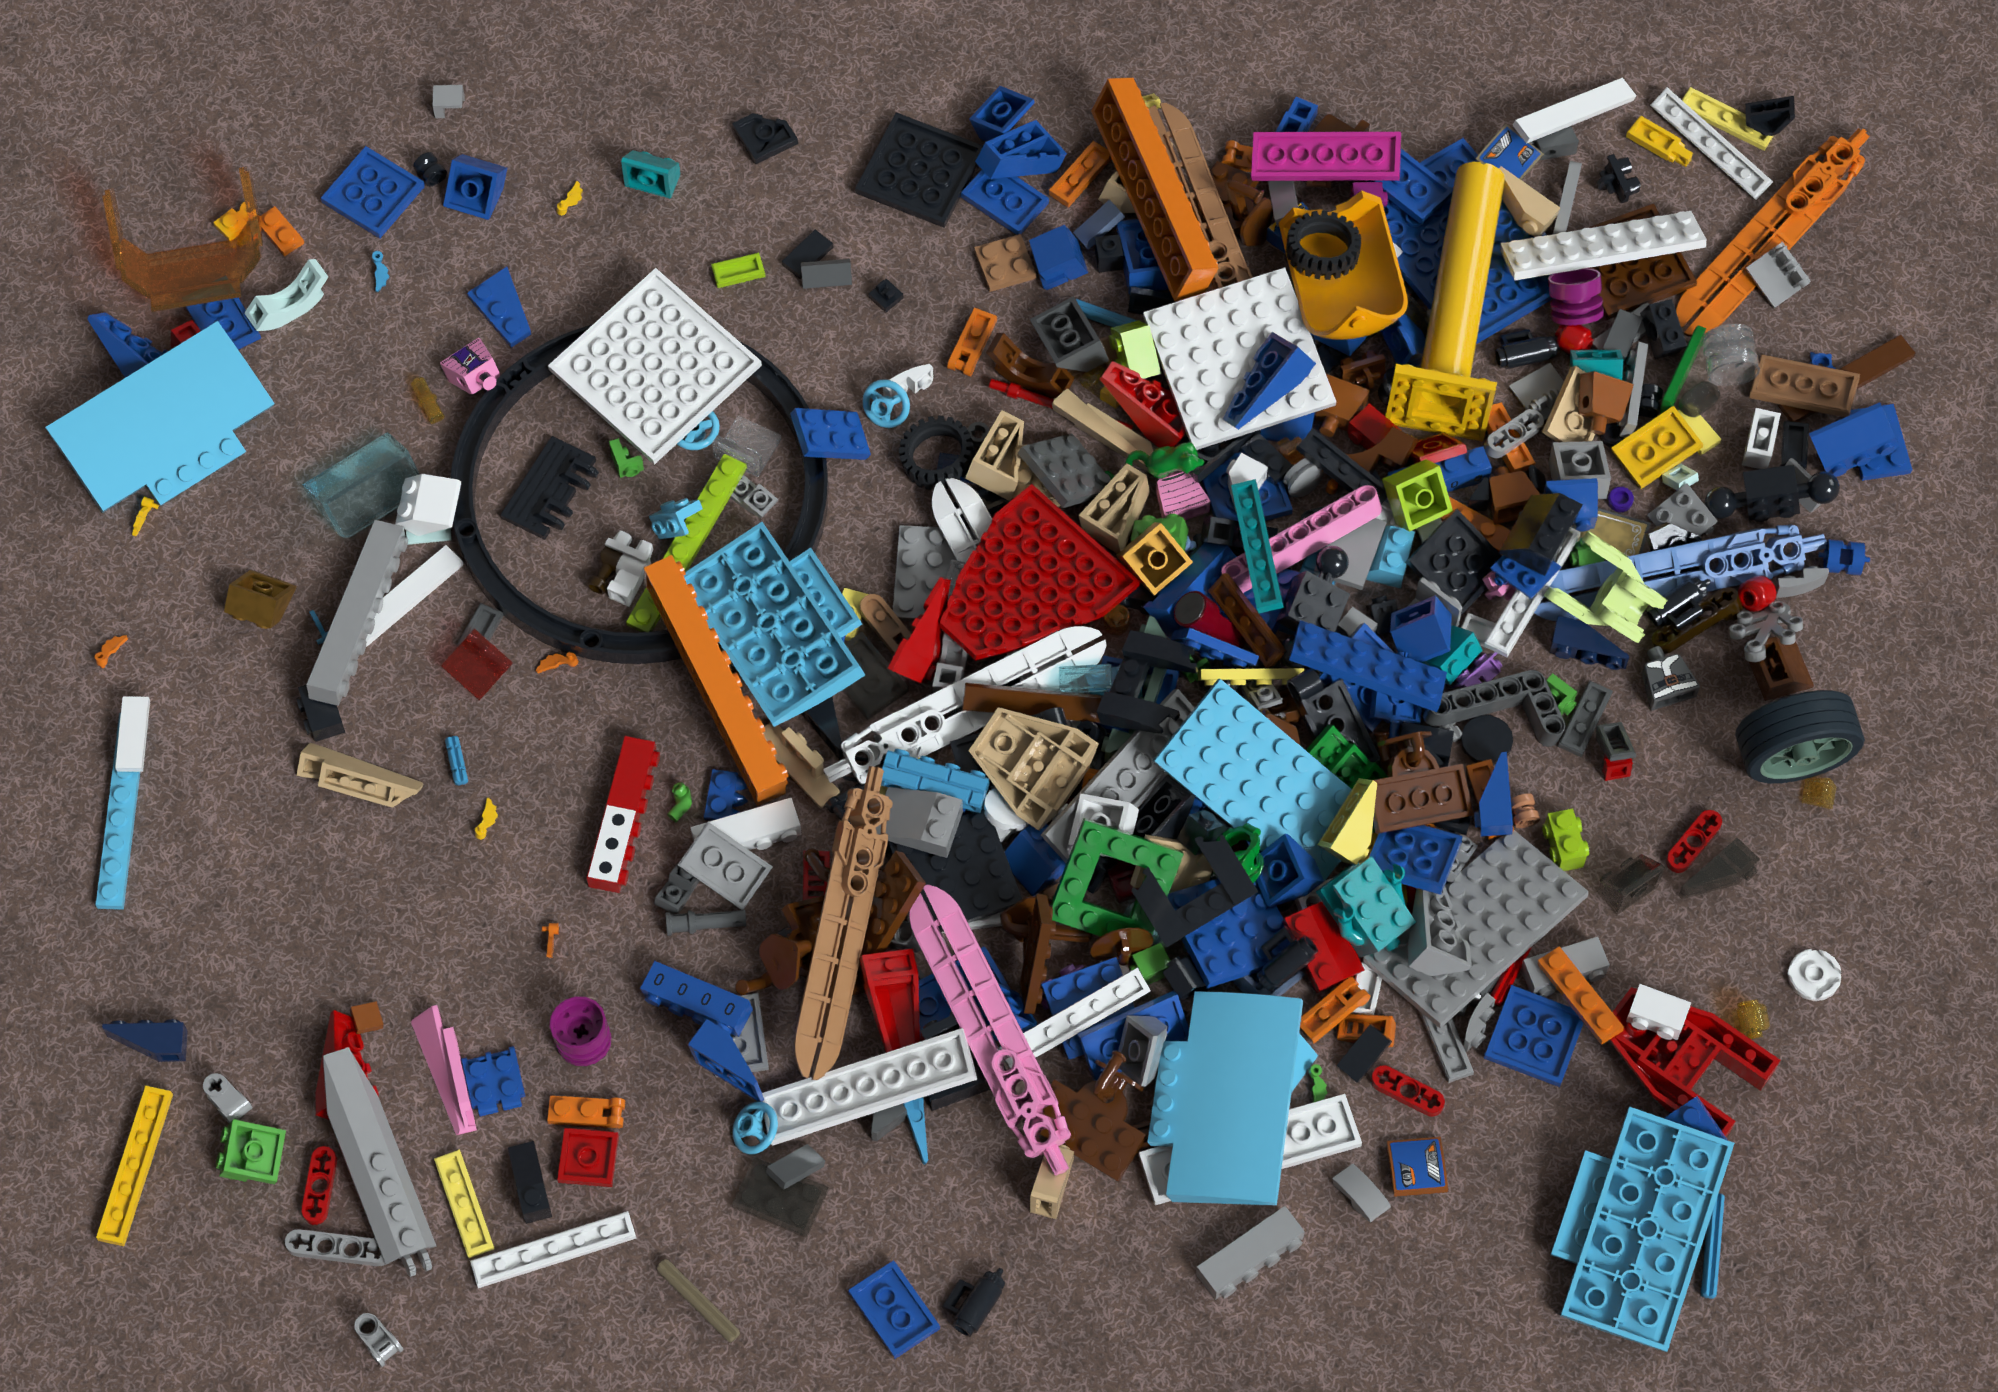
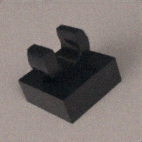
M887 279L882 280L876 285V288L868 293L869 298L885 313L904 298L903 293Z

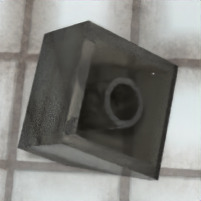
M1643 854L1635 859L1630 857L1620 865L1619 870L1614 873L1609 871L1601 877L1597 892L1613 912L1618 915L1659 886L1665 867Z

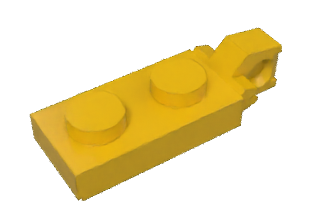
M1643 116L1638 117L1626 134V138L1666 161L1668 160L1672 163L1676 161L1682 166L1687 167L1692 160L1693 152L1685 148L1681 138Z

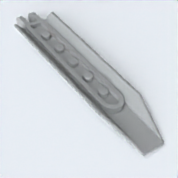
M349 1047L323 1055L327 1115L385 1265L401 1259L408 1276L416 1275V1267L410 1255L417 1253L424 1270H431L432 1264L426 1249L436 1247V1243L377 1093Z

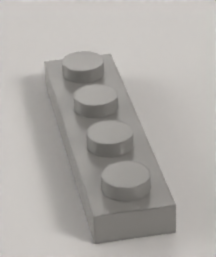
M1638 342L1635 349L1629 351L1626 359L1629 370L1626 371L1623 381L1632 383L1634 386L1624 416L1620 422H1617V425L1621 426L1620 437H1628L1637 426L1648 344Z

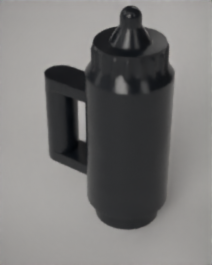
M1526 329L1500 335L1502 345L1500 348L1495 349V358L1499 368L1511 369L1547 361L1552 357H1556L1559 346L1554 337L1540 336L1533 338L1530 330Z
M1695 577L1691 580H1686L1663 595L1668 600L1663 609L1652 606L1646 609L1650 620L1657 627L1670 622L1678 630L1703 614V610L1698 603L1707 596L1706 588L1711 583L1710 579L1701 581L1698 577Z
M1284 926L1261 945L1269 961L1257 974L1259 983L1256 985V989L1266 988L1271 991L1287 982L1315 958L1318 949L1314 942L1306 935L1302 938H1295L1290 929ZM1288 939L1290 944L1275 956L1272 950Z
M998 1268L996 1272H985L975 1285L959 1279L941 1306L949 1313L955 1315V1321L952 1326L961 1334L971 1337L973 1333H977L1001 1296L1002 1289L1005 1286V1281L1002 1279V1268ZM964 1291H970L959 1309L955 1308Z

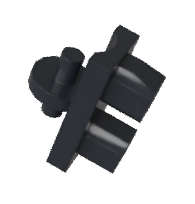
M1615 154L1607 156L1608 164L1604 167L1605 170L1599 173L1601 178L1597 181V187L1599 190H1607L1609 194L1616 192L1622 204L1628 202L1630 195L1640 191L1641 183L1636 176L1628 179L1625 178L1624 175L1631 173L1632 170L1628 157L1616 159Z

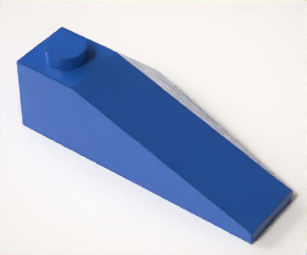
M106 312L92 314L87 318L125 378L168 352L165 349L162 353L151 346L152 341L146 337L143 339L131 334L132 330L130 327Z
M1404 313L1397 321L1381 330L1396 364H1409L1415 367L1422 363L1426 338L1418 326Z
M1274 332L1268 336L1253 358L1256 363L1252 371L1246 372L1243 378L1246 382L1242 390L1234 395L1223 417L1225 422L1238 430L1301 384L1316 365L1298 346Z

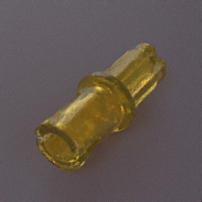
M423 377L415 378L411 386L419 399L418 405L423 407L431 424L442 421L445 416L436 401V394L431 392Z

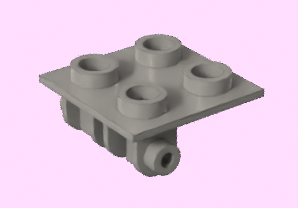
M1783 242L1745 268L1773 308L1811 282L1809 276L1805 274L1800 264L1797 263L1796 258L1792 256L1787 249V245L1785 246Z
M1549 363L1509 385V388L1526 410H1537L1546 420L1551 413L1564 380Z
M1688 483L1648 514V517L1656 527L1667 522L1699 536L1703 533L1706 535L1710 534L1714 530L1713 525L1718 522Z

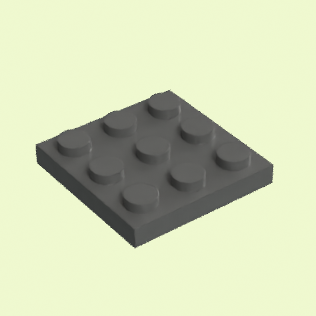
M1073 433L1022 446L1018 452L1020 457L1062 508L1093 500L1111 481L1109 475L1103 471L1094 457L1088 453Z

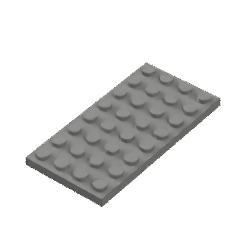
M1514 830L1512 835H1502L1465 867L1452 884L1448 882L1445 885L1453 905L1450 911L1454 921L1460 922L1462 928L1459 933L1462 940H1466L1470 947L1472 967L1469 970L1431 977L1409 967L1407 947L1410 928L1398 936L1401 942L1398 947L1389 952L1384 947L1377 953L1364 956L1363 963L1436 1026L1441 1028L1495 978L1500 976L1588 897V890Z

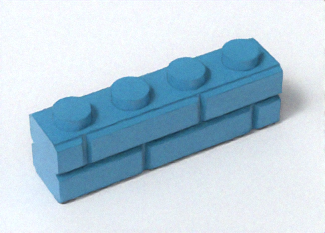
M895 749L894 752L887 751L882 767L884 773L881 786L938 792L962 799L963 809L977 813L982 811L989 788V778H985L986 775L980 771L971 770L970 773L960 771V767L955 764L945 763V766L935 764V760L930 757L920 756V759L910 757L909 752L901 749Z

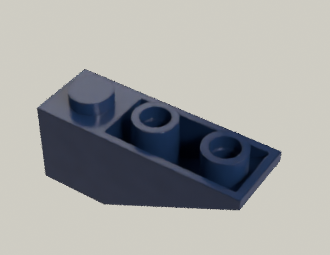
M1562 616L1557 617L1550 653L1555 654L1556 657L1561 659H1580L1581 662L1589 665L1595 663L1603 664L1612 670L1626 669L1629 660L1627 653L1585 622Z
M169 1019L165 1020L164 1023L140 1020L137 1023L112 1021L111 1024H102L107 1037L158 1062L186 1061L188 1031L184 1022Z

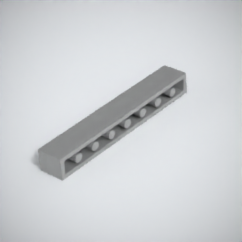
M374 520L307 682L309 699L339 706L342 697L347 696L350 677L355 676L357 672L358 657L364 654L367 635L372 634L376 613L379 614L382 610V598L391 588V576L393 572L396 573L398 571L401 552H405L407 549L408 538L405 537L404 526Z

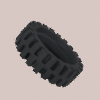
M1313 211L1311 217L1308 213L1303 214L1302 218L1298 217L1295 223H1292L1287 237L1286 253L1288 260H1291L1290 264L1293 267L1297 266V271L1300 273L1305 270V276L1310 277L1312 274H1315V279L1319 280L1321 275L1324 276L1325 280H1330L1331 275L1335 279L1340 278L1341 273L1344 276L1347 275L1349 270L1352 271L1355 264H1357L1361 249V235L1358 228L1354 227V223L1351 220L1346 222L1347 217L1343 215L1337 218L1338 213L1332 212L1331 216H1329L1327 211H1322L1321 215L1317 211ZM1328 233L1341 239L1348 249L1339 256L1331 258L1318 257L1303 249L1300 245V240L1310 234Z
M938 415V419L935 420L933 416H930L926 423L924 419L919 420L918 427L915 424L911 425V432L906 430L903 434L904 439L901 438L899 455L904 472L911 482H915L921 488L924 485L926 489L931 490L932 486L935 487L940 481L948 489L949 486L945 480L947 478L960 480V477L965 479L967 470H969L975 457V449L968 429L960 421L957 420L955 422L952 417H948L945 420L944 416ZM944 435L953 437L960 443V456L952 465L943 469H922L913 460L915 449L924 440L933 436Z

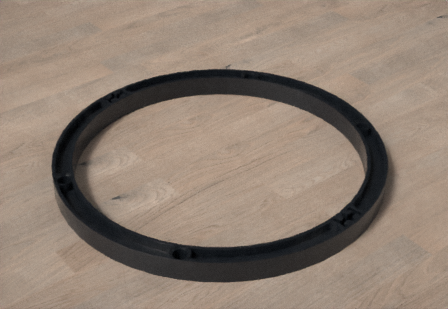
M592 325L585 326L547 341L524 355L496 380L495 387L487 390L473 409L457 443L451 468V479L461 481L453 520L457 542L465 564L487 599L499 611L503 612L504 617L544 644L566 653H574L579 657L609 663L647 664L682 659L668 629L642 633L593 629L560 618L536 605L505 578L492 560L478 529L475 508L476 483L481 460L489 440L509 410L528 391L553 374L549 370L548 365ZM740 342L762 363V366L747 381L758 388L783 416L794 435L804 466L805 489L802 510L794 535L784 552L787 559L791 561L809 548L816 553L822 537L828 511L829 485L827 461L823 457L803 456L790 415L795 408L809 409L802 395L771 361L753 348ZM465 532H473L469 536H463ZM591 642H596V643H598V644H597L596 646H594V647H588V646H587V644H589V643H591Z

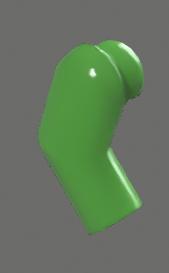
M682 782L676 783L672 788L676 804L667 815L674 822H677L692 805L690 789Z

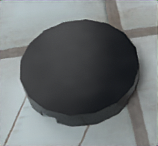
M1491 715L1478 716L1470 720L1463 729L1461 736L1462 750L1475 763L1491 759L1493 765H1496L1501 752H1507V756L1511 752L1513 745L1512 731L1507 723L1498 717Z

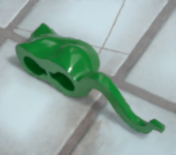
M1191 442L1182 443L1177 447L1165 446L1156 448L1150 456L1141 450H1135L1128 455L1125 461V465L1133 466L1135 460H1142L1149 473L1158 479L1165 478L1174 471H1183L1188 474L1204 464V460L1198 458L1196 448ZM1104 471L1111 480L1115 477L1110 471Z

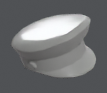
M1304 458L1286 473L1282 481L1285 485L1287 484L1290 496L1303 497L1317 487L1324 472L1310 460Z

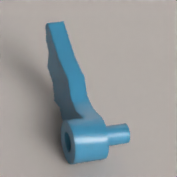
M375 251L372 254V261L377 269L375 271V292H379L382 287L386 286V281L389 279L388 269L381 263L383 254L380 251Z
M311 610L309 613L322 638L316 640L319 645L325 641L328 632L324 631L315 611Z

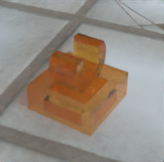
M1298 436L1291 441L1284 437L1277 442L1281 447L1278 451L1293 466L1306 458L1296 450L1302 441Z

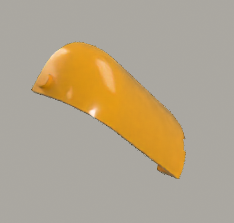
M1362 190L1347 202L1336 205V210L1327 212L1329 216H1331L1332 212L1338 213L1337 218H1340L1342 215L1347 217L1346 222L1351 220L1354 223V227H1357L1359 230L1361 249L1358 262L1352 271L1349 270V273L1345 276L1341 273L1340 278L1337 279L1331 275L1330 280H1325L1324 276L1321 275L1319 280L1315 279V274H1312L1310 277L1305 276V270L1301 273L1298 272L1297 266L1293 267L1290 264L1291 260H1288L1303 323L1311 334L1336 340L1365 337L1388 327L1397 321L1407 309V293L1382 200L1380 197ZM1293 207L1280 220L1279 227L1285 252L1288 232L1292 223H1295L1298 217L1302 218L1303 214L1306 213L1311 217L1313 211H1317L1321 215L1322 209L1305 210ZM1314 233L1300 240V245L1303 249L1318 257L1331 258L1339 256L1348 249L1341 239L1328 233Z

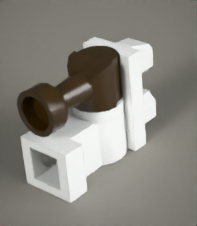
M620 530L613 539H607L605 547L601 551L602 564L597 576H591L586 586L593 592L601 595L605 594L607 590L610 599L630 607L644 580V567L651 565L650 558L653 546L647 541L640 540L638 546L634 549L629 546L632 537ZM612 572L616 573L615 579L611 580L608 585L606 580Z

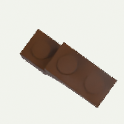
M1392 427L1386 437L1374 447L1363 452L1346 455L1372 475L1382 456H1384L1383 462L1394 468L1398 464L1405 467L1419 439L1398 428Z

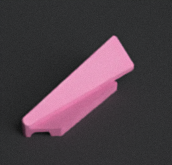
M431 1006L411 1021L412 1027L456 1135L476 1131L454 1028L443 1029L438 1006Z

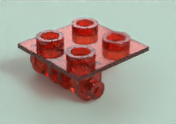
M474 628L441 667L480 701L513 662Z

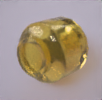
M1758 999L1737 1003V1008L1732 1011L1735 1029L1750 1039L1763 1037L1762 1032L1770 1027L1766 1005L1759 1003Z

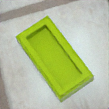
M759 253L711 264L717 288L765 277Z

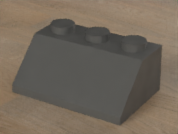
M1074 296L1030 319L1058 368L1088 372L1109 361L1100 339Z

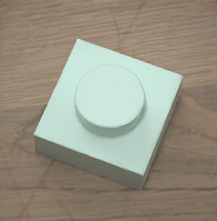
M1679 464L1662 474L1663 483L1677 491L1686 483L1691 486L1699 481L1698 472L1683 464Z

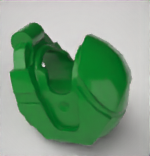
M1246 823L1244 826L1234 829L1229 828L1222 835L1230 847L1237 844L1239 840L1250 842L1247 850L1234 853L1254 883L1260 877L1264 865L1263 856L1259 853L1261 830Z

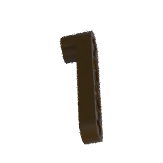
M1730 587L1719 590L1698 604L1703 612L1713 611L1710 616L1701 617L1700 615L1687 623L1692 626L1686 631L1677 630L1671 623H1668L1653 634V646H1660L1663 653L1668 654L1722 619L1725 621L1737 620V614L1743 611L1738 592Z

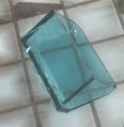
M387 432L302 485L307 495L339 536L348 538L374 523V520H379L398 508L405 478L420 474L408 450Z

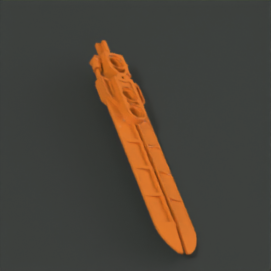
M1858 128L1848 140L1843 137L1838 139L1835 136H1830L1826 142L1818 147L1817 152L1809 155L1784 185L1696 279L1697 285L1684 292L1676 309L1681 328L1700 308L1704 309L1684 334L1692 336L1698 325L1706 328L1705 333L1719 327L1757 286L1745 268L1781 242L1785 246L1787 245V249L1790 250L1828 207H1831L1842 195L1852 178L1856 177L1864 166L1865 158L1860 155L1859 148L1870 137L1866 134L1867 131L1865 129L1861 130ZM1821 154L1825 155L1823 163L1820 161L1816 162L1815 159ZM1837 156H1843L1845 159H1840ZM1848 172L1849 175L1846 178V180H1841V178ZM1807 188H1812L1816 192H1811ZM1792 205H1798L1800 208H1795ZM1785 217L1786 221L1778 229H1776L1775 227ZM1771 233L1772 236L1764 243V245L1755 254H1753L1752 252ZM1747 258H1749L1750 260L1742 267V269L1732 279H1730L1729 277L1738 269V267ZM1724 283H1726L1727 285L1720 291V293L1709 304H1707L1706 302L1715 294V292Z

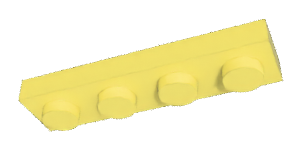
M1304 668L1198 670V681L1205 680V685H1214L1218 679L1230 680V685H1246V680H1256V685H1272V680H1282V685H1287V680L1303 672Z

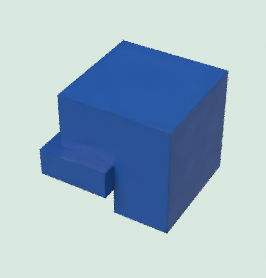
M1065 224L1029 240L1045 290L1068 282V278L1073 280L1088 273L1079 241Z

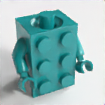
M1372 856L1361 864L1359 862L1357 865L1351 864L1316 891V894L1339 926L1341 937L1350 942L1359 957L1377 953L1384 947L1388 952L1395 949L1401 944L1398 936L1416 923L1405 905L1401 880L1405 876L1404 868L1393 864V871L1386 869L1383 873Z

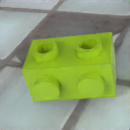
M1573 808L1548 813L1545 823L1542 824V830L1545 839L1549 840L1551 861L1563 871L1583 868L1586 858L1589 856V847L1587 841H1583L1580 834L1582 832L1580 818L1575 817Z

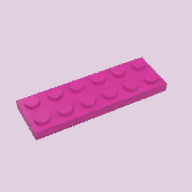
M1254 132L1251 178L1252 181H1400L1401 132Z

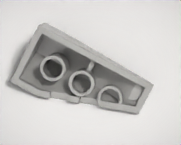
M1445 886L1441 895L1416 888L1412 916L1416 923L1410 927L1407 947L1409 967L1431 977L1467 971L1472 967L1470 947L1468 942L1461 938L1459 933L1462 928L1460 922L1454 921L1450 911L1453 905Z

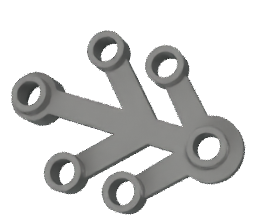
M1774 601L1764 611L1755 614L1749 611L1739 612L1737 614V624L1729 627L1730 638L1738 640L1759 632L1754 640L1747 642L1744 652L1747 661L1760 662L1766 658L1764 644L1771 632L1780 639L1781 644L1791 645L1796 641L1795 632L1803 629V619L1798 616L1792 617L1789 605L1782 601ZM1765 619H1766V621H1762V622L1753 624L1754 622H1758V621H1761V620H1765ZM1778 623H1785L1787 629H1783Z

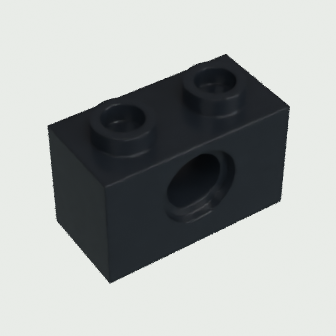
M1672 299L1649 304L1640 312L1655 359L1678 354L1687 346Z

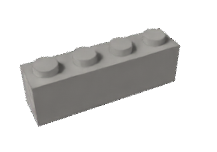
M1284 1206L1198 1265L1196 1275L1215 1300L1221 1296L1225 1299L1237 1290L1236 1285L1242 1281L1248 1283L1256 1278L1259 1274V1269L1265 1265L1268 1268L1275 1265L1281 1259L1280 1255L1287 1250L1291 1253L1303 1244L1301 1240H1303L1305 1231L1286 1206Z

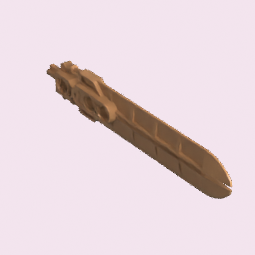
M1160 103L1169 131L1166 132L1156 105L1151 106L1149 109L1150 116L1158 129V134L1166 147L1171 163L1174 164L1175 172L1183 184L1184 192L1192 205V210L1200 222L1201 230L1209 243V248L1213 256H1221V258L1216 259L1219 269L1206 292L1253 278L1190 121L1174 106ZM1171 137L1173 139L1181 162H1178L1177 157L1175 155V152L1169 139ZM1181 168H1184L1191 188L1193 190V192L1191 193L1189 191L1188 185L1186 183ZM1194 198L1197 200L1205 223H1202L1193 201ZM1205 229L1209 231L1212 239L1211 242H1209ZM1222 276H1228V277H1230V278H1229V279H1222V278H1220V277H1222Z
M869 766L864 790L859 788L848 790V798L844 806L846 811L842 821H839L833 842V860L794 1037L795 1060L801 1075L807 1079L809 1078L815 1055L811 1080H819L825 1076L826 1072H829L835 1064L841 1050L879 868L883 865L888 843L886 824L889 821L890 809L893 803L888 796L879 794L884 770L879 767ZM881 824V834H876V827Z

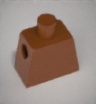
M1595 371L1580 374L1579 414L1592 419L1591 433L1605 434L1607 423H1615L1622 420L1634 384Z
M1326 374L1336 399V406L1317 411L1315 419L1323 422L1320 432L1325 436L1332 437L1337 428L1348 431L1349 422L1366 406L1370 390Z
M1499 467L1495 470L1494 477L1489 479V501L1494 525L1517 520L1519 512H1522L1530 496L1540 495L1525 472L1517 471L1510 473L1507 467Z

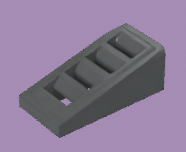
M1622 722L1596 726V740L1610 761L1636 758V752Z

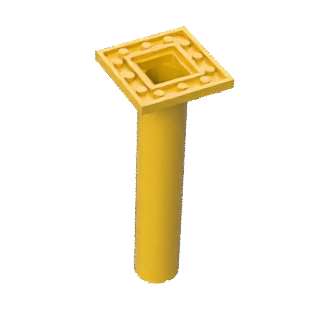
M1469 162L1459 166L1456 172L1421 368H1416L1409 364H1396L1385 417L1396 426L1439 434L1445 432L1450 436L1479 441L1484 440L1497 382L1486 378H1471L1470 376L1505 183L1503 172L1494 165Z

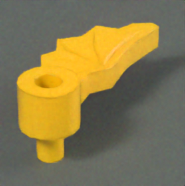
M578 181L567 193V199L557 204L556 212L558 215H565L569 206L577 205L578 201L582 200L581 194L583 189L580 188Z
M148 497L142 499L141 507L143 508L136 516L133 525V536L136 537L151 508L158 509L159 504L154 503V499Z
M487 798L485 810L482 813L483 821L475 828V837L480 840L486 837V828L492 826L498 817L496 813L497 806L492 804L490 798Z

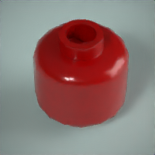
M1560 325L1555 333V337L1558 338L1557 344L1559 349L1570 355V350H1589L1594 341L1591 338V330L1583 325Z
M1762 575L1748 579L1738 589L1742 606L1751 612L1765 609L1776 599L1775 585L1769 578Z

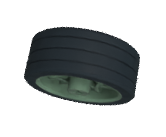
M1833 690L1803 692L1770 702L1746 716L1740 722L1735 732L1748 776L1758 782L1768 784L1804 780L1831 771L1856 756L1865 742L1851 697Z

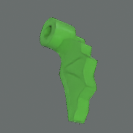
M1314 1064L1308 1070L1314 1083L1311 1089L1313 1103L1324 1100L1328 1093L1326 1083L1319 1077L1322 1073V1068L1320 1065Z

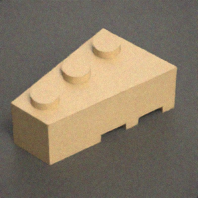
M1001 410L973 458L965 479L1011 501L1019 478L1020 455L1018 452L1022 446L1024 421Z
M1126 464L1079 514L1081 528L1094 540L1118 554L1122 551L1133 532L1134 521L1138 520L1150 493L1147 476L1131 465Z

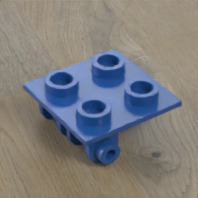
M1503 555L1490 569L1496 573L1494 581L1497 585L1502 586L1510 583L1529 599H1532L1561 569V566L1553 561L1547 574L1543 576Z

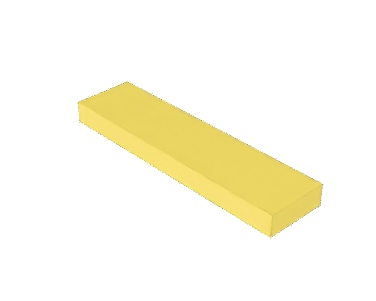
M1691 87L1682 99L1685 104L1707 123L1765 151L1773 136L1763 135L1746 126V116L1744 113Z
M460 1149L434 1158L468 1258L494 1250Z

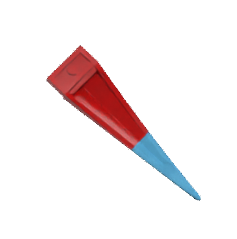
M913 949L862 955L859 959L865 982L864 988L886 1053L920 1042L919 978ZM923 1097L903 1103V1106L907 1110V1118L922 1163L925 1165L928 1161L924 1102Z

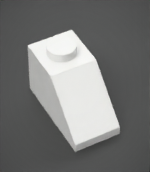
M1243 453L1240 454L1237 460L1233 459L1226 470V473H1228L1227 484L1235 511L1236 507L1231 485L1256 479L1259 490L1266 480L1268 470L1267 466Z

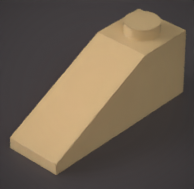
M1500 166L1499 169L1505 176L1502 194L1503 202L1519 227L1534 237L1542 236L1554 223L1560 207Z

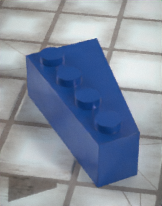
M1204 543L1191 556L1190 559L1193 563L1175 577L1167 587L1161 589L1157 593L1158 597L1153 602L1149 601L1144 606L1150 616L1155 617L1168 638H1171L1173 631L1184 629L1174 618L1175 606L1183 595L1191 591H1199L1215 603L1208 590L1222 575V567L1227 562L1236 558L1228 545Z

